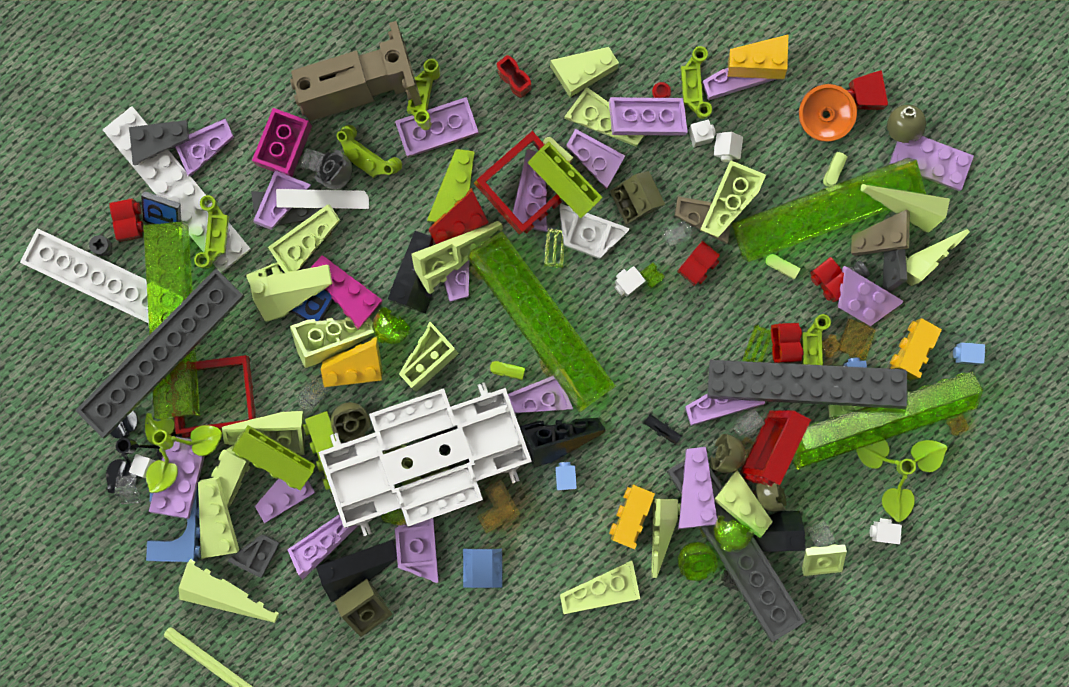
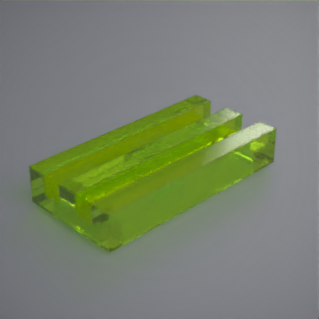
M547 229L544 267L563 268L564 242L562 230ZM550 233H554L552 263L548 262ZM561 234L560 262L556 263L557 236Z
M756 324L754 325L742 361L756 362L754 361L764 333H766L767 337L757 362L763 361L771 339V330L759 327ZM757 330L761 331L751 359H748L747 357Z

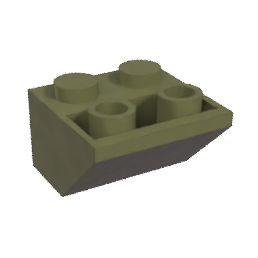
M649 171L635 174L610 190L626 225L665 205Z

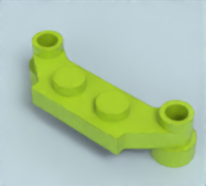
M698 46L693 50L691 59L685 66H681L680 69L684 105H688L700 119H705L710 116L712 106L708 102H703L700 65L708 56L707 49L702 46Z
M435 59L426 60L423 65L424 71L415 77L422 104L415 106L412 99L408 100L407 112L414 116L417 125L422 130H429L431 128V117L427 110L432 82L440 77V66Z
M346 125L337 132V139L341 142L344 154L353 164L373 178L381 174H395L402 169V162L399 158L393 157L388 161H384L356 141L354 138L357 136V130L353 125Z
M205 195L200 200L201 208L208 212L205 252L196 254L194 262L196 266L202 269L210 268L212 263L221 254H226L229 216L224 215L216 200L210 195Z
M825 314L817 316L810 328L802 333L801 346L804 351L802 364L823 365L822 331L831 325L829 316ZM819 320L823 322V326L819 325Z

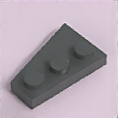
M186 120L129 127L134 166L140 164L141 161L157 156V154L167 149L170 150L190 141L188 122Z

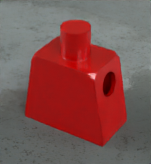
M882 70L855 78L849 83L850 89L847 91L853 97L857 110H884L888 106Z

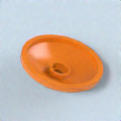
M833 84L820 85L810 90L803 98L799 107V120L804 131L810 137L823 142L836 141L844 137L854 126L857 117L856 103L851 94L844 88ZM828 112L829 118H824L823 113Z

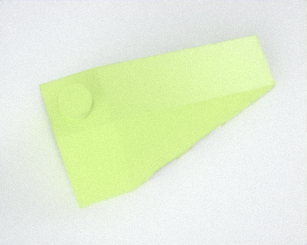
M730 160L700 231L718 238L759 193L766 175Z
M966 229L908 258L906 257L908 279L906 282L910 286L921 282L939 265L938 262L949 254L948 250L956 247L970 231Z
M329 265L267 276L250 281L253 301L266 322L289 314V311L304 304L305 300L317 295L333 284Z
M348 317L345 320L329 318L327 321L311 319L290 326L297 352L305 368L319 364L377 333L370 317L359 330Z
M303 411L280 412L222 427L224 444L234 446L247 425L294 453L305 455Z
M653 498L651 573L653 578H657L678 520V515H680L681 503H678V499Z

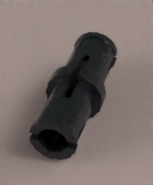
M651 413L643 423L657 432L659 437L663 436L674 445L682 437L681 434L671 429L668 423L661 422Z

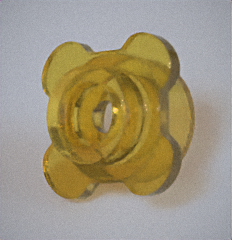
M833 334L829 335V338L825 341H822V348L825 350L827 357H833L835 352L843 349V345L836 340V336Z
M956 414V417L946 420V424L950 427L951 434L954 436L969 429L963 414Z

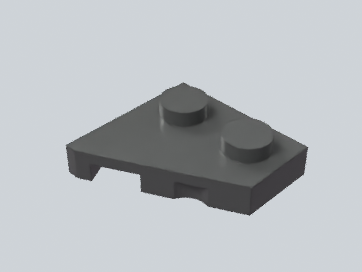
M261 534L253 542L230 557L228 562L263 578L280 542L265 534Z

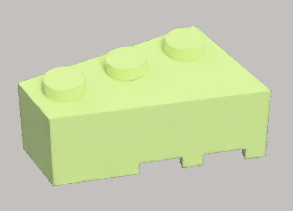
M609 47L550 61L551 69L569 97L617 70L619 64Z
M429 322L428 328L423 336L420 337L418 345L413 353L410 354L399 373L415 392L459 354L431 322Z

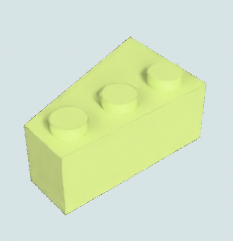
M233 445L221 452L219 456L220 464L215 467L211 475L213 478H220L228 508L231 506L242 485L241 481L245 472H248L250 466H248L250 461L238 457L232 451Z

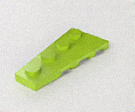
M455 150L427 222L435 223L470 190L474 151Z

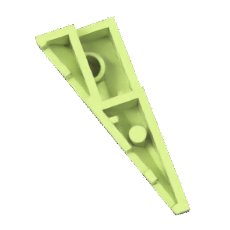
M862 184L860 191L867 193L874 200L881 202L883 206L896 214L907 209L910 212L911 224L918 226L924 232H930L946 218L950 202L949 198Z
M496 221L412 253L414 270L429 294L433 293L435 286L440 282L444 283L447 280L446 277L454 269L458 270L478 252L477 249L484 242L488 243L491 240L490 237L495 232L503 230L502 223Z
M189 560L179 585L180 600L276 622L279 617L278 612L274 613L263 608L264 604L262 602H253L247 598L249 594L224 579L220 580L211 576L210 570L205 569L203 571L194 565L195 561Z

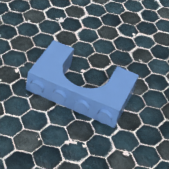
M198 486L190 518L187 519V528L183 535L174 541H147L146 561L189 562L191 559L196 562L201 557V547L198 546L200 538ZM150 493L149 502L152 501L153 493Z

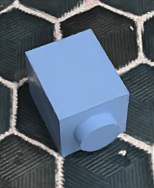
M956 344V347L953 349V358H956V363L984 364L985 344Z
M571 462L559 463V467H555L557 490L577 489L575 466H571Z

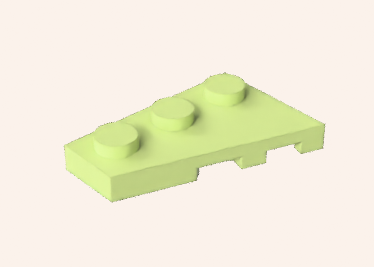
M736 470L714 501L760 538L773 521L738 470Z

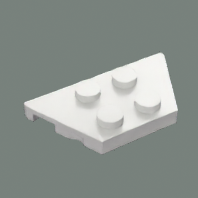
M564 204L559 206L564 246L600 259L629 231L627 227L589 213L580 218L569 206Z

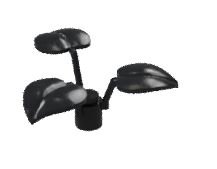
M132 411L110 433L114 438L119 439L116 442V450L121 453V456L126 461L117 459L108 465L106 470L108 493L123 492L132 487L137 481L138 475L129 473L131 461L127 454H133L137 448L158 449V458L160 460L163 458L162 453L159 451V446L137 444L135 440L128 438L130 436L129 432L134 431L138 425V417L135 411ZM173 432L171 435L183 438L182 435L176 434V432Z

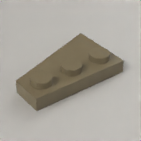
M678 196L674 217L701 230L712 202ZM731 224L718 238L713 235L710 236L728 244Z
M906 209L852 235L851 254L857 256L909 248L910 212Z

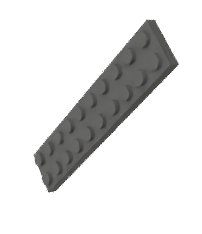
M215 268L75 411L102 438H106L245 296Z
M710 360L707 397L712 399L906 409L907 371L904 369Z
M685 461L667 471L681 496ZM709 466L715 499L723 487ZM715 502L718 524L704 526L701 529L771 642H774L806 621L749 529Z

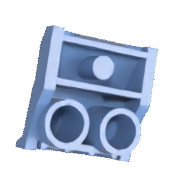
M463 548V588L502 587V548Z

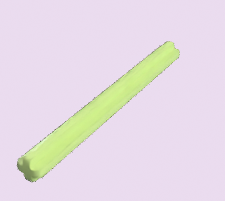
M170 627L164 633L165 638L232 687H252L175 629Z

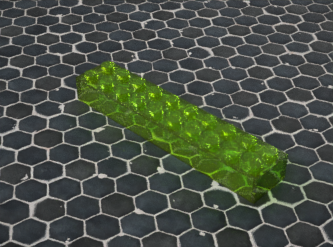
M905 158L731 223L742 259L751 262L890 210L867 193L860 191L862 184L926 194L917 160Z
M183 222L143 225L149 335L192 293L189 226ZM196 347L152 390L154 418L172 419L200 416Z
M503 231L471 251L467 257L579 412H582L616 387Z
M973 371L963 372L954 378L942 379L936 384L924 385L912 392L907 391L906 409L864 407L859 410H850L841 416H832L823 422H814L808 426L792 459L793 464L797 470L978 409L983 389Z

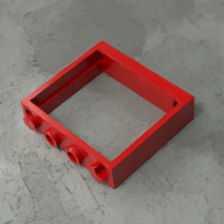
M533 131L474 182V185L519 235L523 231L527 234L535 227L532 224L537 219L539 221L543 220L548 215L546 211L550 207L555 209L562 203L559 195L556 194L522 224L486 182L529 144L532 143L538 151L545 145Z
M243 355L180 363L170 372L176 434H182L183 438L191 437V432L199 427L185 428L180 373L243 365L249 420L256 419L249 356ZM248 420L210 424L209 426L217 427L222 432V427Z
M770 410L740 473L745 475L744 479L763 485H780L811 419L794 410Z

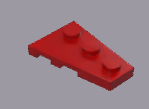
M471 188L461 200H458L447 213H444L429 227V232L436 244L473 231L489 223L473 189Z

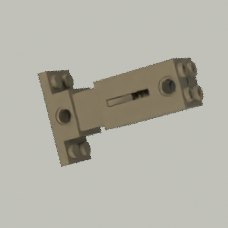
M397 21L389 23L391 31H388L390 40L379 43V50L359 55L356 50L292 70L293 78L290 79L293 90H296L294 98L297 106H300L302 115H306L309 121H313L374 102V95L394 90L396 95L406 92L408 99H412L415 106L422 104L404 39Z

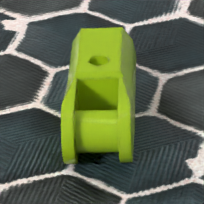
M494 361L490 365V370L493 374L523 380L525 372L523 367Z

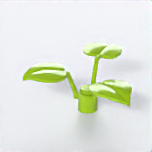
M147 413L145 418L146 437L151 444L160 447L159 451L165 459V462L162 460L153 462L147 469L146 481L149 492H162L175 482L178 475V467L173 463H169V458L165 450L173 447L175 441L192 445V451L198 456H207L218 446L222 437L221 430L209 425L199 426L191 432L192 441H186L171 436L175 430V421L172 417L162 414V419L155 421L152 418V414Z
M870 436L857 439L856 452L865 466L877 469L885 461L896 464L898 473L903 475L898 488H890L882 496L884 510L896 522L903 521L909 516L915 503L911 490H901L907 475L915 471L916 463L921 471H936L941 466L948 447L937 441H920L911 448V455L915 460L904 459L898 461L885 458L889 454V445L883 438Z

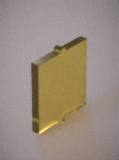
M848 319L838 350L848 354L849 357H856L865 361L875 329L866 326L864 322L859 323L853 319Z

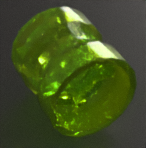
M654 262L640 272L642 277L646 279L650 289L665 278L662 272L657 271V266Z

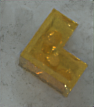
M502 480L484 489L494 506L477 516L486 533L521 514Z

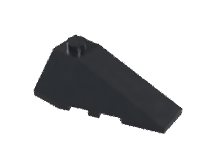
M414 231L388 300L392 303L424 314L427 312L432 293L429 294L415 272L412 253L433 246L432 236Z
M598 418L574 419L572 424L556 420V425H544V421H537L519 426L534 468L552 463L605 433V428Z
M779 511L769 515L773 522L760 538L751 532L762 552L806 550L805 530L800 511Z
M392 539L317 566L316 569L321 584L330 601H336L364 580L370 581L397 560V551Z

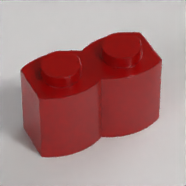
M506 55L497 63L498 75L505 83L509 84L511 91L517 97L522 98L531 91L529 76L519 69L517 62L511 56Z
M132 198L109 203L116 240L123 242L143 238L142 232H145L143 221L139 219V214H141L140 204L136 203V200Z
M701 241L677 272L694 286L697 283L701 285L707 278L705 273L708 269L713 270L720 262L717 259L720 255L705 242Z
M829 257L812 270L810 274L812 282L823 289L824 297L828 301L836 302L841 296L840 285L843 284L844 273L839 265Z
M799 323L771 325L774 363L802 361L804 351L800 343L802 330Z

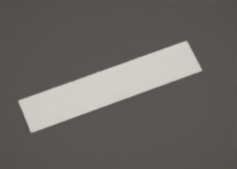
M276 189L277 207L323 208L330 204L332 208L369 209V197L365 191Z

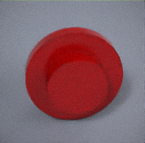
M659 82L654 85L652 89L654 98L670 97L671 89L668 84Z

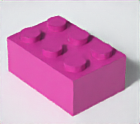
M273 108L252 161L256 166L293 177L312 125L308 120Z

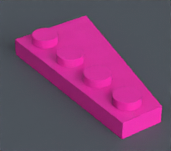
M321 255L311 268L329 265L333 284L328 286L326 290L359 330L382 303V299Z

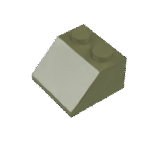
M367 579L335 601L341 617L360 637L393 615L375 587Z

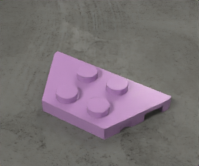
M844 266L842 268L844 279L843 284L840 285L841 296L838 308L863 323L872 326L903 303V300L848 267Z
M434 518L407 527L405 522L395 528L398 568L438 583Z

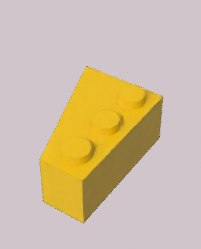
M788 35L730 49L727 77L785 79L788 66Z
M922 318L916 320V322L912 321L908 327L910 333L899 344L901 349L898 355L894 354L890 360L892 365L890 369L906 370L907 380L909 381L921 378L922 373L919 370L923 363L927 364L929 359L927 355L934 348L942 329Z
M374 337L371 341L362 345L359 344L349 351L341 352L324 360L321 366L324 387L381 381L383 370L378 338Z
M632 485L631 488H626L623 496L626 501L624 506H619L616 514L619 517L616 524H612L609 531L613 541L632 549L636 548V540L642 531V525L645 517L648 515L655 493Z

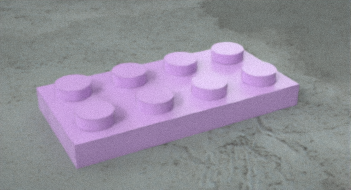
M467 97L427 110L431 117V128L429 130H422L417 125L413 115L395 121L407 158L479 134Z
M610 97L609 99L612 135H686L688 132L683 98Z
M922 136L917 141L910 140L909 143L897 141L889 165L961 191L974 155Z
M176 437L186 441H192L191 439ZM175 441L173 447L165 450L169 458V463H173L178 467L177 478L168 489L153 493L149 512L189 519L205 456L196 455L192 451V445Z

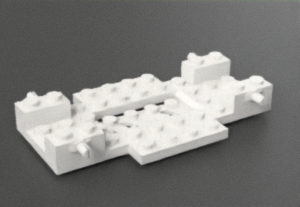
M485 383L479 384L477 386L481 393L480 397L451 407L445 390L441 389L370 413L369 416L375 430L373 434L341 444L338 433L334 434L336 441L333 434L330 435L334 447L320 451L319 455L344 529L360 525L363 536H367L365 528L368 535L372 533L368 524L369 521L400 508L402 509L407 527L483 500L477 484L479 480L500 473H509L512 483L520 481L516 470L520 466L532 461L506 388L488 393ZM455 426H457L458 428L456 430L389 452L384 455L382 453L383 451L450 429ZM441 445H448L450 447L449 455L443 456L440 454L439 448ZM404 458L412 459L413 466L410 469L402 467L401 462ZM466 459L469 460V463H466L464 465L455 467L453 469L435 474L433 476L418 480L416 482L398 488H394L395 484L461 462Z

